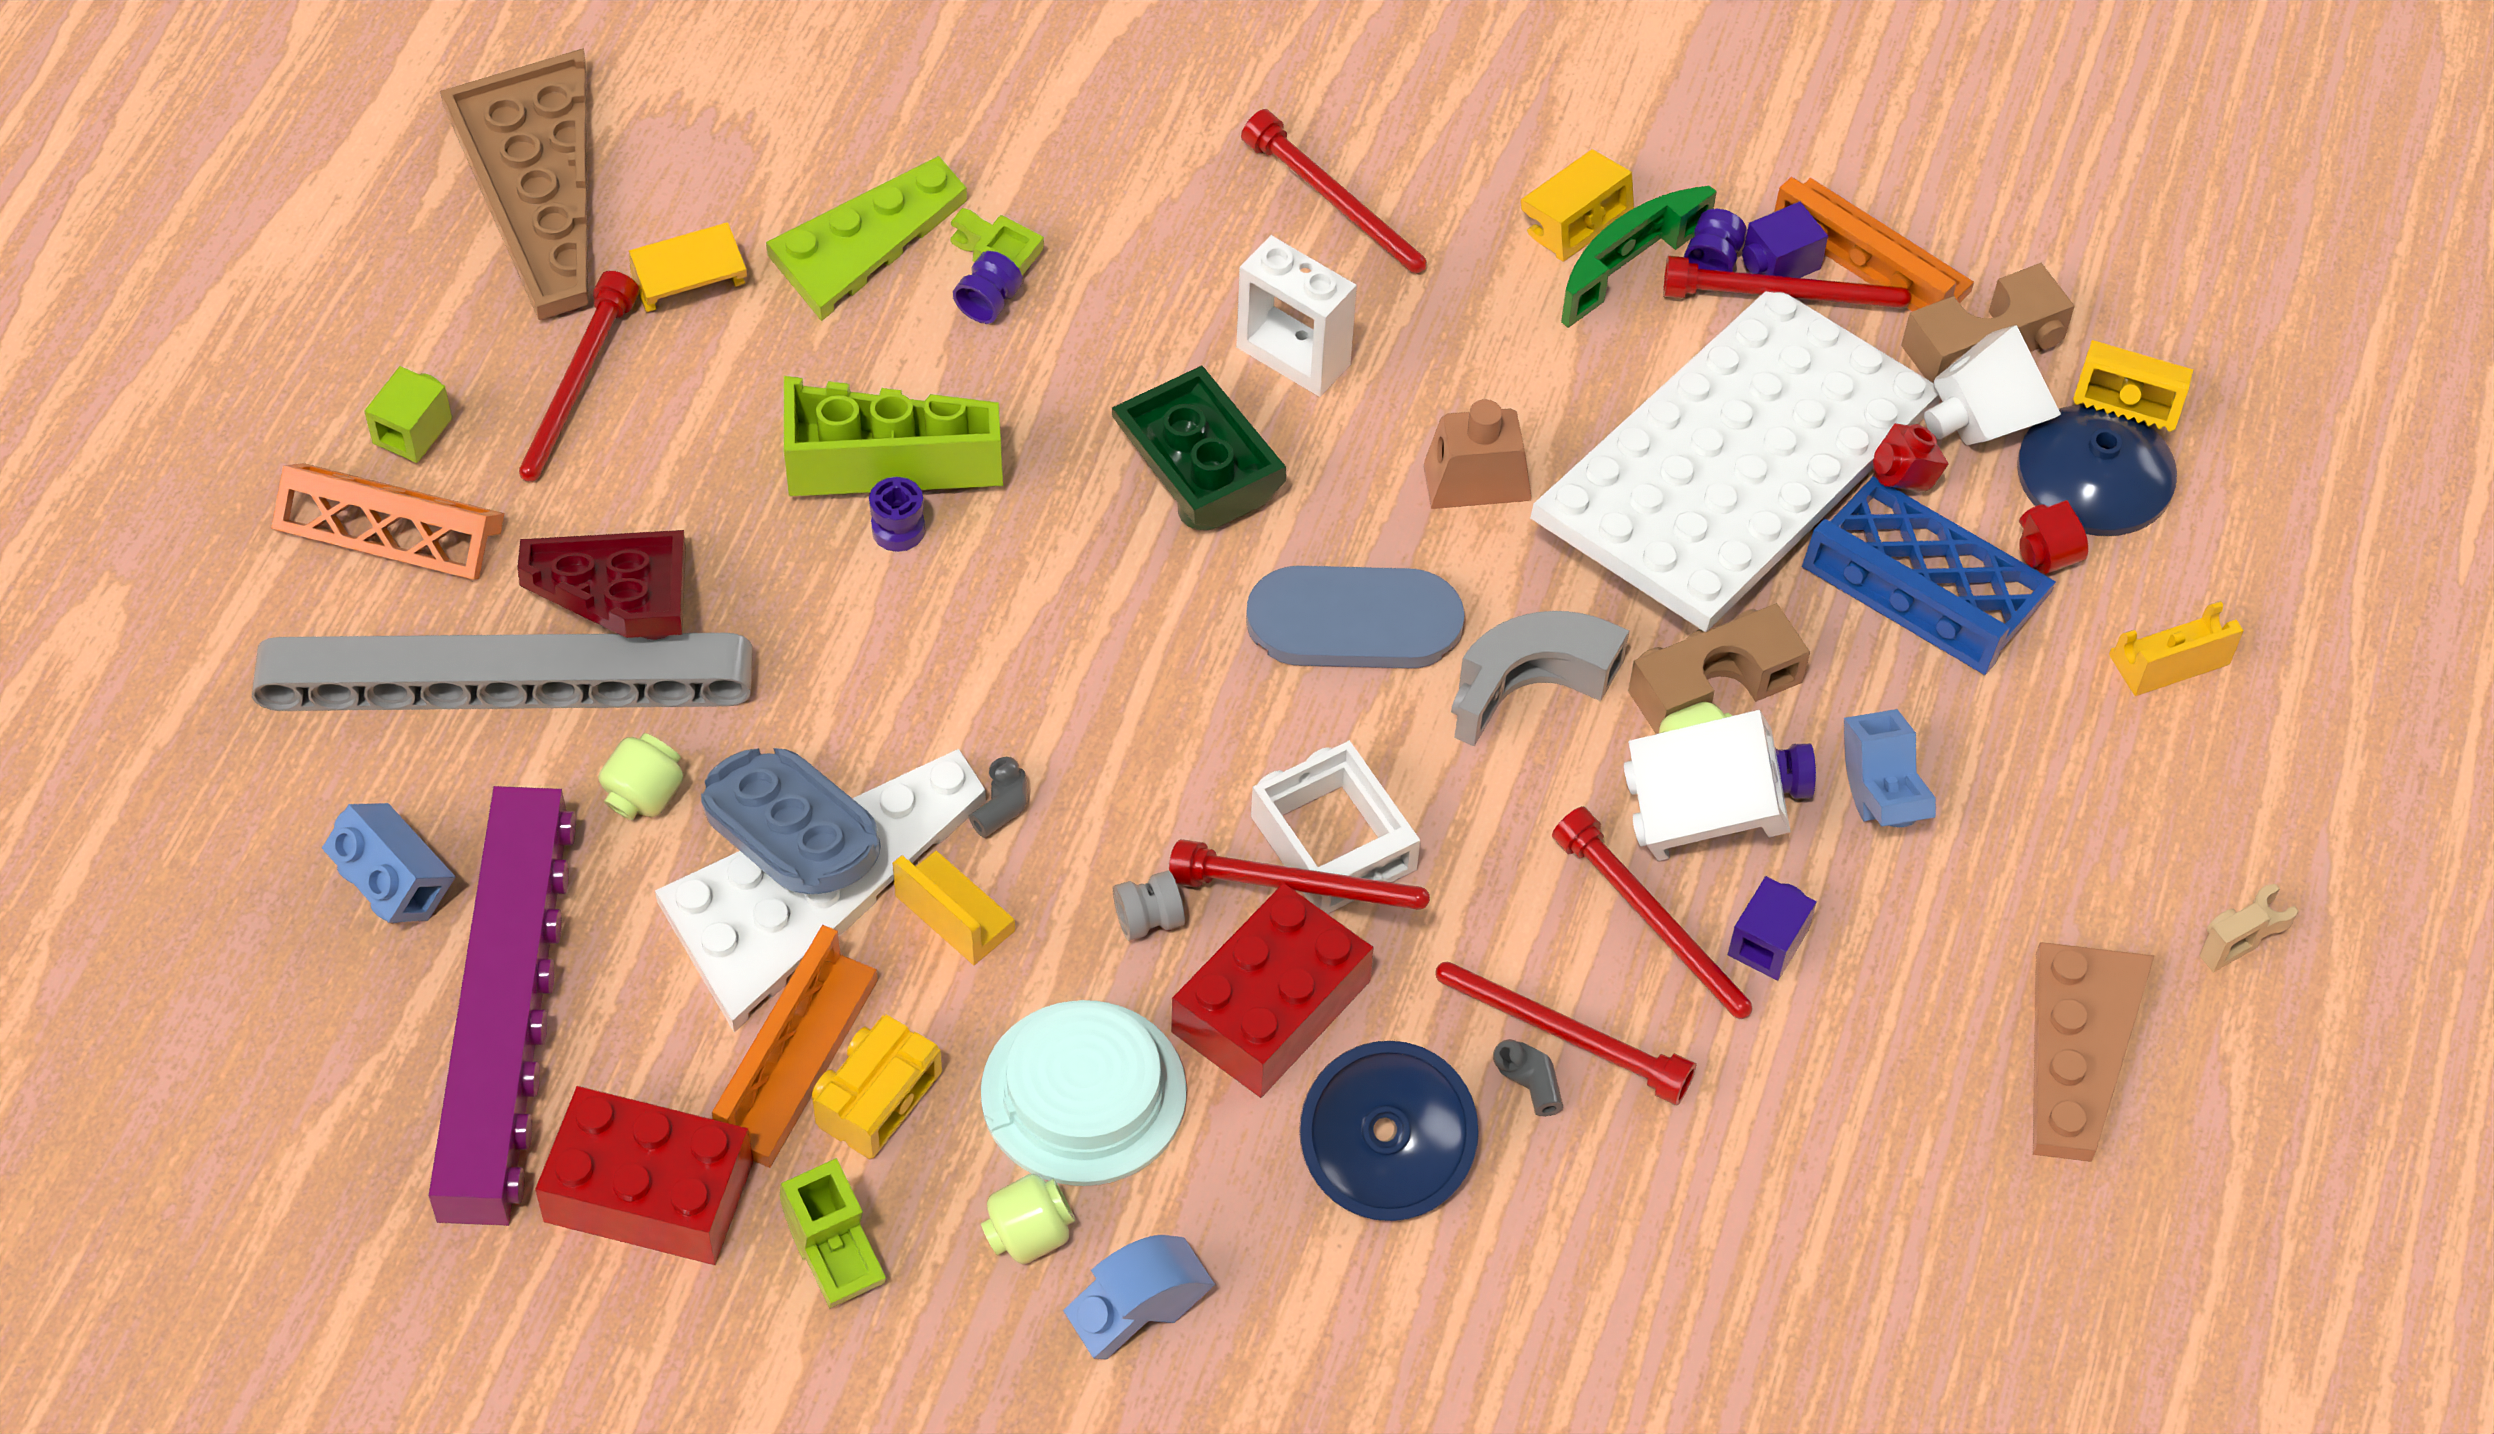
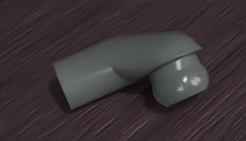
M1001 757L991 764L989 768V775L993 779L991 782V800L969 815L973 828L984 838L1016 817L1025 808L1027 801V777L1025 771L1019 768L1018 762L1012 757Z
M1512 1039L1503 1040L1495 1047L1493 1052L1495 1065L1504 1076L1529 1089L1536 1115L1543 1117L1552 1116L1563 1109L1554 1065L1548 1055L1523 1042Z

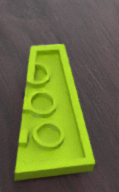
M937 156L767 241V256L818 318L823 321L834 312V304L847 293L852 296L867 284V276L883 263L888 266L903 254L902 247L914 237L923 238L967 201V188L941 157Z

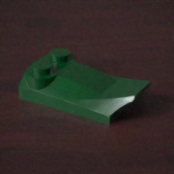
M1203 365L1112 407V417L1177 501L1178 515L1181 521L1188 527L1197 530H1211L1220 527L1268 503L1286 481L1285 464Z

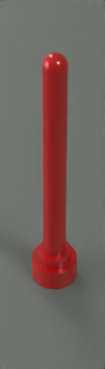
M1262 109L1247 121L1242 130L1241 139L1256 153L1264 152L1266 155L1274 154L1410 272L1417 274L1425 270L1427 265L1426 258L1287 139V132L1284 130L1283 122L1268 109Z
M1667 256L1663 296L1685 298L1686 293L1695 294L1696 289L1754 295H1762L1765 291L1772 293L1781 292L1797 299L1895 308L1907 307L1912 299L1910 291L1903 287L1698 269V263H1689L1688 257Z
M603 272L594 288L593 297L595 299L594 306L596 311L521 463L519 474L524 481L533 482L539 478L615 318H620L623 313L631 311L640 291L639 286L632 278L621 272Z
M1585 806L1578 807L1567 814L1553 830L1552 838L1567 854L1575 853L1579 858L1586 857L1735 1018H1747L1752 1012L1751 1001L1602 842L1604 835L1600 831L1601 823Z
M1178 840L1172 849L1169 860V871L1178 885L1199 887L1203 883H1210L1214 878L1272 888H1279L1282 883H1285L1298 892L1415 910L1426 908L1430 902V894L1423 887L1217 856L1213 849H1208L1206 843L1192 840Z
M1442 962L1436 968L1435 975L1440 983L1648 1079L1647 1086L1656 1089L1655 1096L1676 1106L1679 1105L1691 1084L1697 1064L1674 1053L1671 1057L1660 1054L1656 1058L1456 964Z

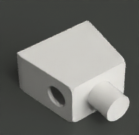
M2017 325L1988 334L1935 378L1934 386L1942 403L1927 410L1924 413V420L1928 429L1937 439H1942L1957 430L1962 441L1966 445L1992 440L2061 415Z

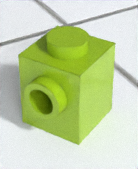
M401 366L398 367L364 410L372 444L416 463L420 461L452 419L445 385L429 374H417Z

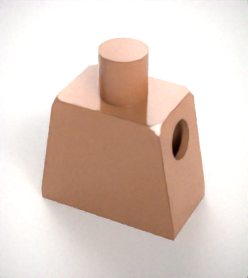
M1482 399L1472 404L1470 412L1447 413L1440 418L1423 466L1431 509L1531 501L1526 454L1516 410L1511 408L1501 409L1496 402Z

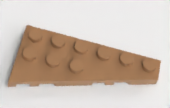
M584 48L441 90L443 107L538 320L588 305L586 60Z

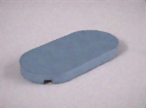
M1289 566L1280 568L1264 576L1253 587L1248 597L1246 610L1247 630L1255 644L1258 646L1259 643L1263 648L1267 649L1268 655L1277 661L1299 666L1421 668L1430 666L1441 660L1444 653L1448 652L1451 647L1453 650L1459 643L1464 623V608L1456 590L1447 581L1433 573L1410 568Z
M759 748L744 750L726 758L709 772L704 781L706 789L703 793L701 792V802L707 821L716 831L782 887L804 894H822L836 891L861 879L876 863L881 845L874 818L866 809L798 754L779 748H773L775 754H761Z

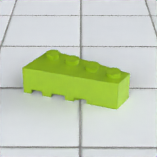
M784 376V457L789 496L871 492V489L878 482L890 477L908 478L915 482L921 490L1003 486L999 402L930 394L925 401L909 399L902 395V390L881 388L880 394L874 395L851 392L850 384L828 381L826 388L803 386L802 378Z

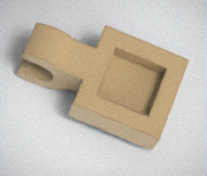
M2276 884L2266 885L2261 888L2253 904L2239 912H2236L2234 909H2228L2218 915L2208 925L2207 932L2209 934L2199 956L2212 972L2221 969L2258 948L2261 939L2272 933L2283 932L2291 927L2299 911L2295 906L2288 908L2284 912H2276L2268 906V904L2275 900L2280 890Z

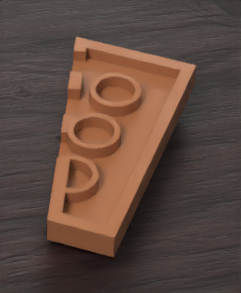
M2045 942L2039 943L2036 951L2033 1155L2092 1162L2154 955Z

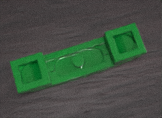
M1702 186L1662 195L1631 209L1604 228L1582 252L1569 276L1565 290L1561 323L1569 328L1601 305L1605 300L1608 276L1658 240H1664L1673 249L1677 250L1695 237L1694 229L1701 214L1709 209H1714L1717 191L1711 186Z

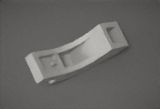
M1544 611L1525 614L1490 629L1469 648L1462 659L1459 691L1451 709V713L1457 715L1454 738L1475 746L1501 701L1511 692L1529 684H1560L1601 701L1624 662L1629 630L1595 616L1569 611Z

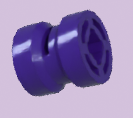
M1709 209L1701 214L1694 229L1695 237L1690 240L1684 257L1689 258V263H1698V269L1732 272L1737 261V252L1740 251L1745 241L1747 227L1740 217L1728 210Z
M988 250L982 252L972 265V275L964 276L953 290V299L958 308L969 318L985 324L995 321L1004 309V300L1012 298L1023 284L1021 271L1012 260L996 251Z
M890 477L878 482L871 489L869 496L873 539L882 548L894 552L907 551L917 546L925 533L922 490L915 482L903 477Z
M1792 744L1788 749L1779 750L1775 747L1783 793H1788L1793 799L1813 798L1816 782V764L1812 744Z

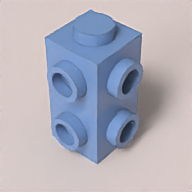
M389 803L348 804L347 808L335 820L334 829L322 846L324 852L337 865L339 874L347 881L353 883L371 903L370 906L373 912L388 923L428 921L455 879V875Z

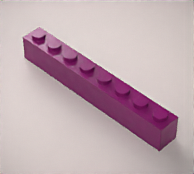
M493 786L428 1195L437 1223L509 1226L512 1203L521 1204L523 1199L524 1169L523 1167H518L520 1150H529L531 1144L532 1117L531 1114H525L528 1097H537L539 1089L540 1068L539 1063L533 1061L535 1045H544L546 1040L547 1013L546 1010H541L543 994H551L553 991L554 961L553 959H548L550 944H558L561 937V910L555 909L557 894H566L568 888V861L562 860L564 845L572 846L574 844L576 831L575 812L566 811L562 789Z

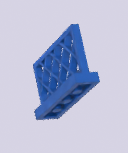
M1874 476L1831 521L1824 519L1814 529L1801 566L1984 675L1996 664L2000 651L2052 593L2056 581L1899 490L1882 485ZM1872 498H1875L1892 508L1894 514H1871L1868 503ZM1900 529L1904 541L1881 542L1877 530ZM1913 529H1928L1938 535L1939 541H1917ZM1846 530H1864L1868 542H1864ZM1959 555H1973L1983 561L1985 567L1963 568ZM1909 556L1913 569L1892 557ZM1923 556H1945L1949 568L1927 569ZM1991 582L1995 595L1973 596L1969 583ZM2005 582H2019L2033 590L2032 594L2009 595ZM1955 583L1959 596L1938 584ZM2001 610L2006 623L2004 624L1984 611Z

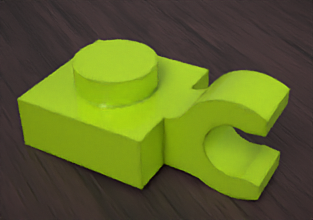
M962 208L951 221V226L958 230L953 234L950 242L964 251H973L974 262L982 252L988 250L996 251L1012 260L1023 276L1043 251V236L1003 215H1000L991 224L980 218L973 211Z

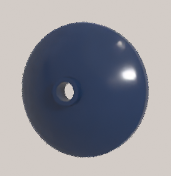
M2085 404L2059 408L2061 415L2032 425L2027 431L2021 443L2017 459L2018 476L2024 492L2034 506L2043 504L2049 507L2067 500L2080 520L2086 534L2119 536L2139 531L2155 522L2169 506L2177 483L2176 463L2167 443L2146 422L2137 423L2135 417L2127 420L2124 414L2117 417L2114 411L2107 414L2104 408L2096 411L2094 405L2086 408Z
M1376 1041L1345 1051L1333 1059L1318 1074L1309 1088L1302 1106L1299 1123L1300 1146L1310 1175L1319 1188L1336 1204L1365 1218L1383 1221L1404 1220L1433 1210L1446 1201L1459 1188L1466 1178L1476 1154L1478 1118L1468 1087L1455 1069L1444 1059L1430 1050L1415 1044L1401 1041ZM1381 1118H1388L1394 1125L1393 1135L1385 1141L1377 1139L1373 1131L1375 1123Z

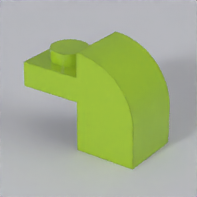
M837 1158L781 1183L780 1201L788 1227L802 1260L806 1259L829 1309L885 1284L886 1277L860 1225L862 1209Z

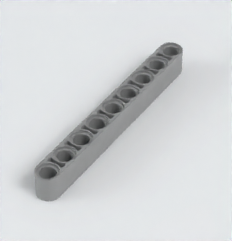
M682 633V635H669L658 640H650L643 637L625 638L619 634L268 638L258 645L252 698L261 707L276 711L735 706L744 703L750 697L753 646L744 636L734 633Z

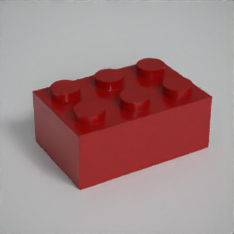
M1282 883L1172 997L1171 1032L1251 1092L1262 1098L1370 983L1374 947L1288 885Z
M576 1086L535 1188L543 1222L715 1265L753 1164L749 1130L746 1127Z

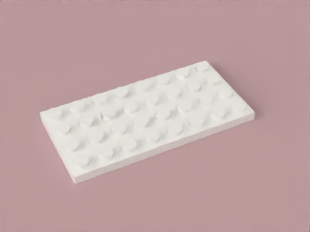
M1765 291L1533 504L1530 519L1699 629L1707 632L1874 468V453L1894 423L1909 426L1911 424H1918L1924 418V413L1939 404L1940 396L1934 383L1792 296L1781 292Z

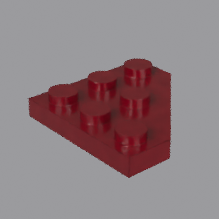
M684 530L520 539L517 570L521 587L625 638L643 637L645 639L658 640L669 635H682L686 556Z

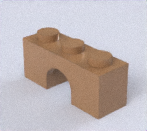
M2041 262L1997 280L1989 308V313L1993 318H1980L1971 315L1960 305L1954 296L1910 312L1901 346L1922 375L1934 383L1938 375L1988 334L2000 329L2017 325L2030 352L2039 348L2049 349L2057 345L2062 339H2065L2075 305Z
M1775 603L1760 610H1746L1735 617L1733 621L1711 630L1709 629L1707 632L1699 629L1690 634L1685 640L1666 648L1655 647L1647 650L1633 662L1628 692L1655 734H1659L1660 724L1668 715L1700 702L1712 703L1715 690L1708 679L1714 677L1735 679L1746 687L1755 702L1803 683L1810 650L1782 609Z

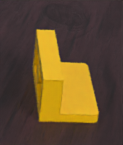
M937 850L917 866L913 865L903 855L892 863L895 896L973 966L1015 932V919Z

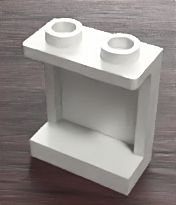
M1760 710L1629 741L1632 761L1624 762V772L1629 791L1632 795L1638 794L1640 812L1633 814L1634 830L1639 845L1641 847L1647 846L1658 861L1670 858L1668 848L1762 827L1768 837L1791 832L1772 729Z

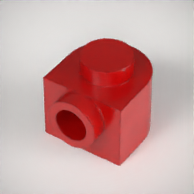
M1894 423L1876 449L1873 459L1877 479L1882 485L1917 492H1926L1931 489L1949 465L1937 445L1935 435L1927 428L1918 424H1911L1909 426Z
M2067 500L2049 507L2043 504L2037 505L2027 510L2020 517L2019 523L2023 528L2019 541L2020 552L2025 563L2031 568L2035 567L2040 573L2048 574L2084 561L2087 558L2089 548L2085 530Z

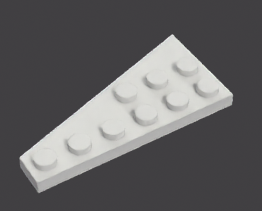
M959 749L852 798L874 818L881 848L879 857L871 870L861 879L845 888L822 894H804L788 890L779 885L739 851L655 890L658 905L733 1032L738 1030L749 1019L748 1013L766 996L774 997L787 985L786 978L796 970L822 924L837 930L838 936H840L877 902L876 896L894 880L892 863L898 857L903 855L913 864L932 844L943 842L969 818L971 813L979 809L986 802L985 788Z

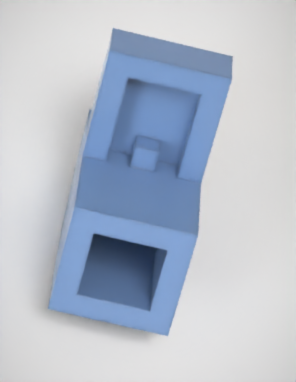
M1898 709L1844 718L1847 775L1851 793L1862 820L1876 819L1881 827H1907L1914 824L1917 820L1935 818L1936 797L1916 772V732Z
M1154 1235L1122 1247L1097 1264L1091 1270L1096 1280L1063 1311L1093 1359H1108L1146 1322L1175 1323L1215 1286V1283L1184 1237Z

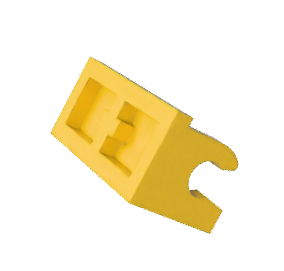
M1594 149L1589 150L1521 199V210L1530 218L1536 219L1543 227L1542 229L1541 226L1534 224L1527 229L1528 234L1539 244L1556 253V258L1564 262L1589 244L1613 221L1634 208L1632 172Z
M728 222L629 250L630 276L639 286L640 291L638 295L646 313L656 310L655 303H657V299L728 278H731L735 287L745 284L743 277L747 276V269Z
M2221 601L2207 605L2200 619L2137 639L2136 630L2122 633L2119 636L2116 647L2111 648L2109 656L2134 696L2230 665L2244 630L2237 619L2227 622L2223 627L2221 626L2219 619L2220 613L2223 612V603Z

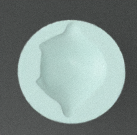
M1090 1000L1062 1002L1044 1007L1027 1015L1014 1024L994 1046L982 1076V1111L988 1130L996 1144L1014 1163L1024 1170L1048 1181L1054 1179L1059 1184L1073 1186L1101 1185L1124 1179L1139 1172L1157 1159L1169 1146L1184 1116L1186 1106L1185 1073L1178 1053L1172 1043L1160 1029L1145 1017L1122 1006L1107 1002Z

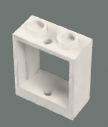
M1270 235L1240 266L1236 348L1321 397L1351 365L1357 285ZM1303 268H1308L1311 270V272L1303 273L1300 270ZM1274 296L1314 319V330L1274 307Z
M1350 740L1334 748H1322L1309 756L1305 762L1284 772L1281 770L1271 772L1263 777L1257 785L1252 787L1251 818L1284 866L1393 882L1417 870L1420 848L1419 837ZM1343 787L1378 838L1317 867L1282 815ZM1303 892L1311 903L1327 914L1355 901Z

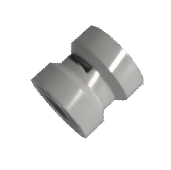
M1169 870L1152 875L1146 884L1137 885L1128 881L1113 886L1116 913L1122 931L1128 941L1146 936L1149 929L1156 926L1169 930L1185 924L1180 893L1175 879Z

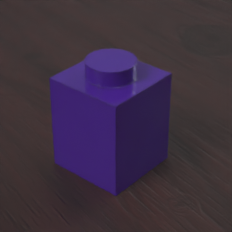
M1797 202L1748 224L1745 244L1742 250L1743 261L1752 274L1801 278L1821 269L1828 235L1801 202Z
M1765 876L1734 926L1727 955L1779 981L1809 931L1817 901L1807 897L1799 888L1791 884H1781Z

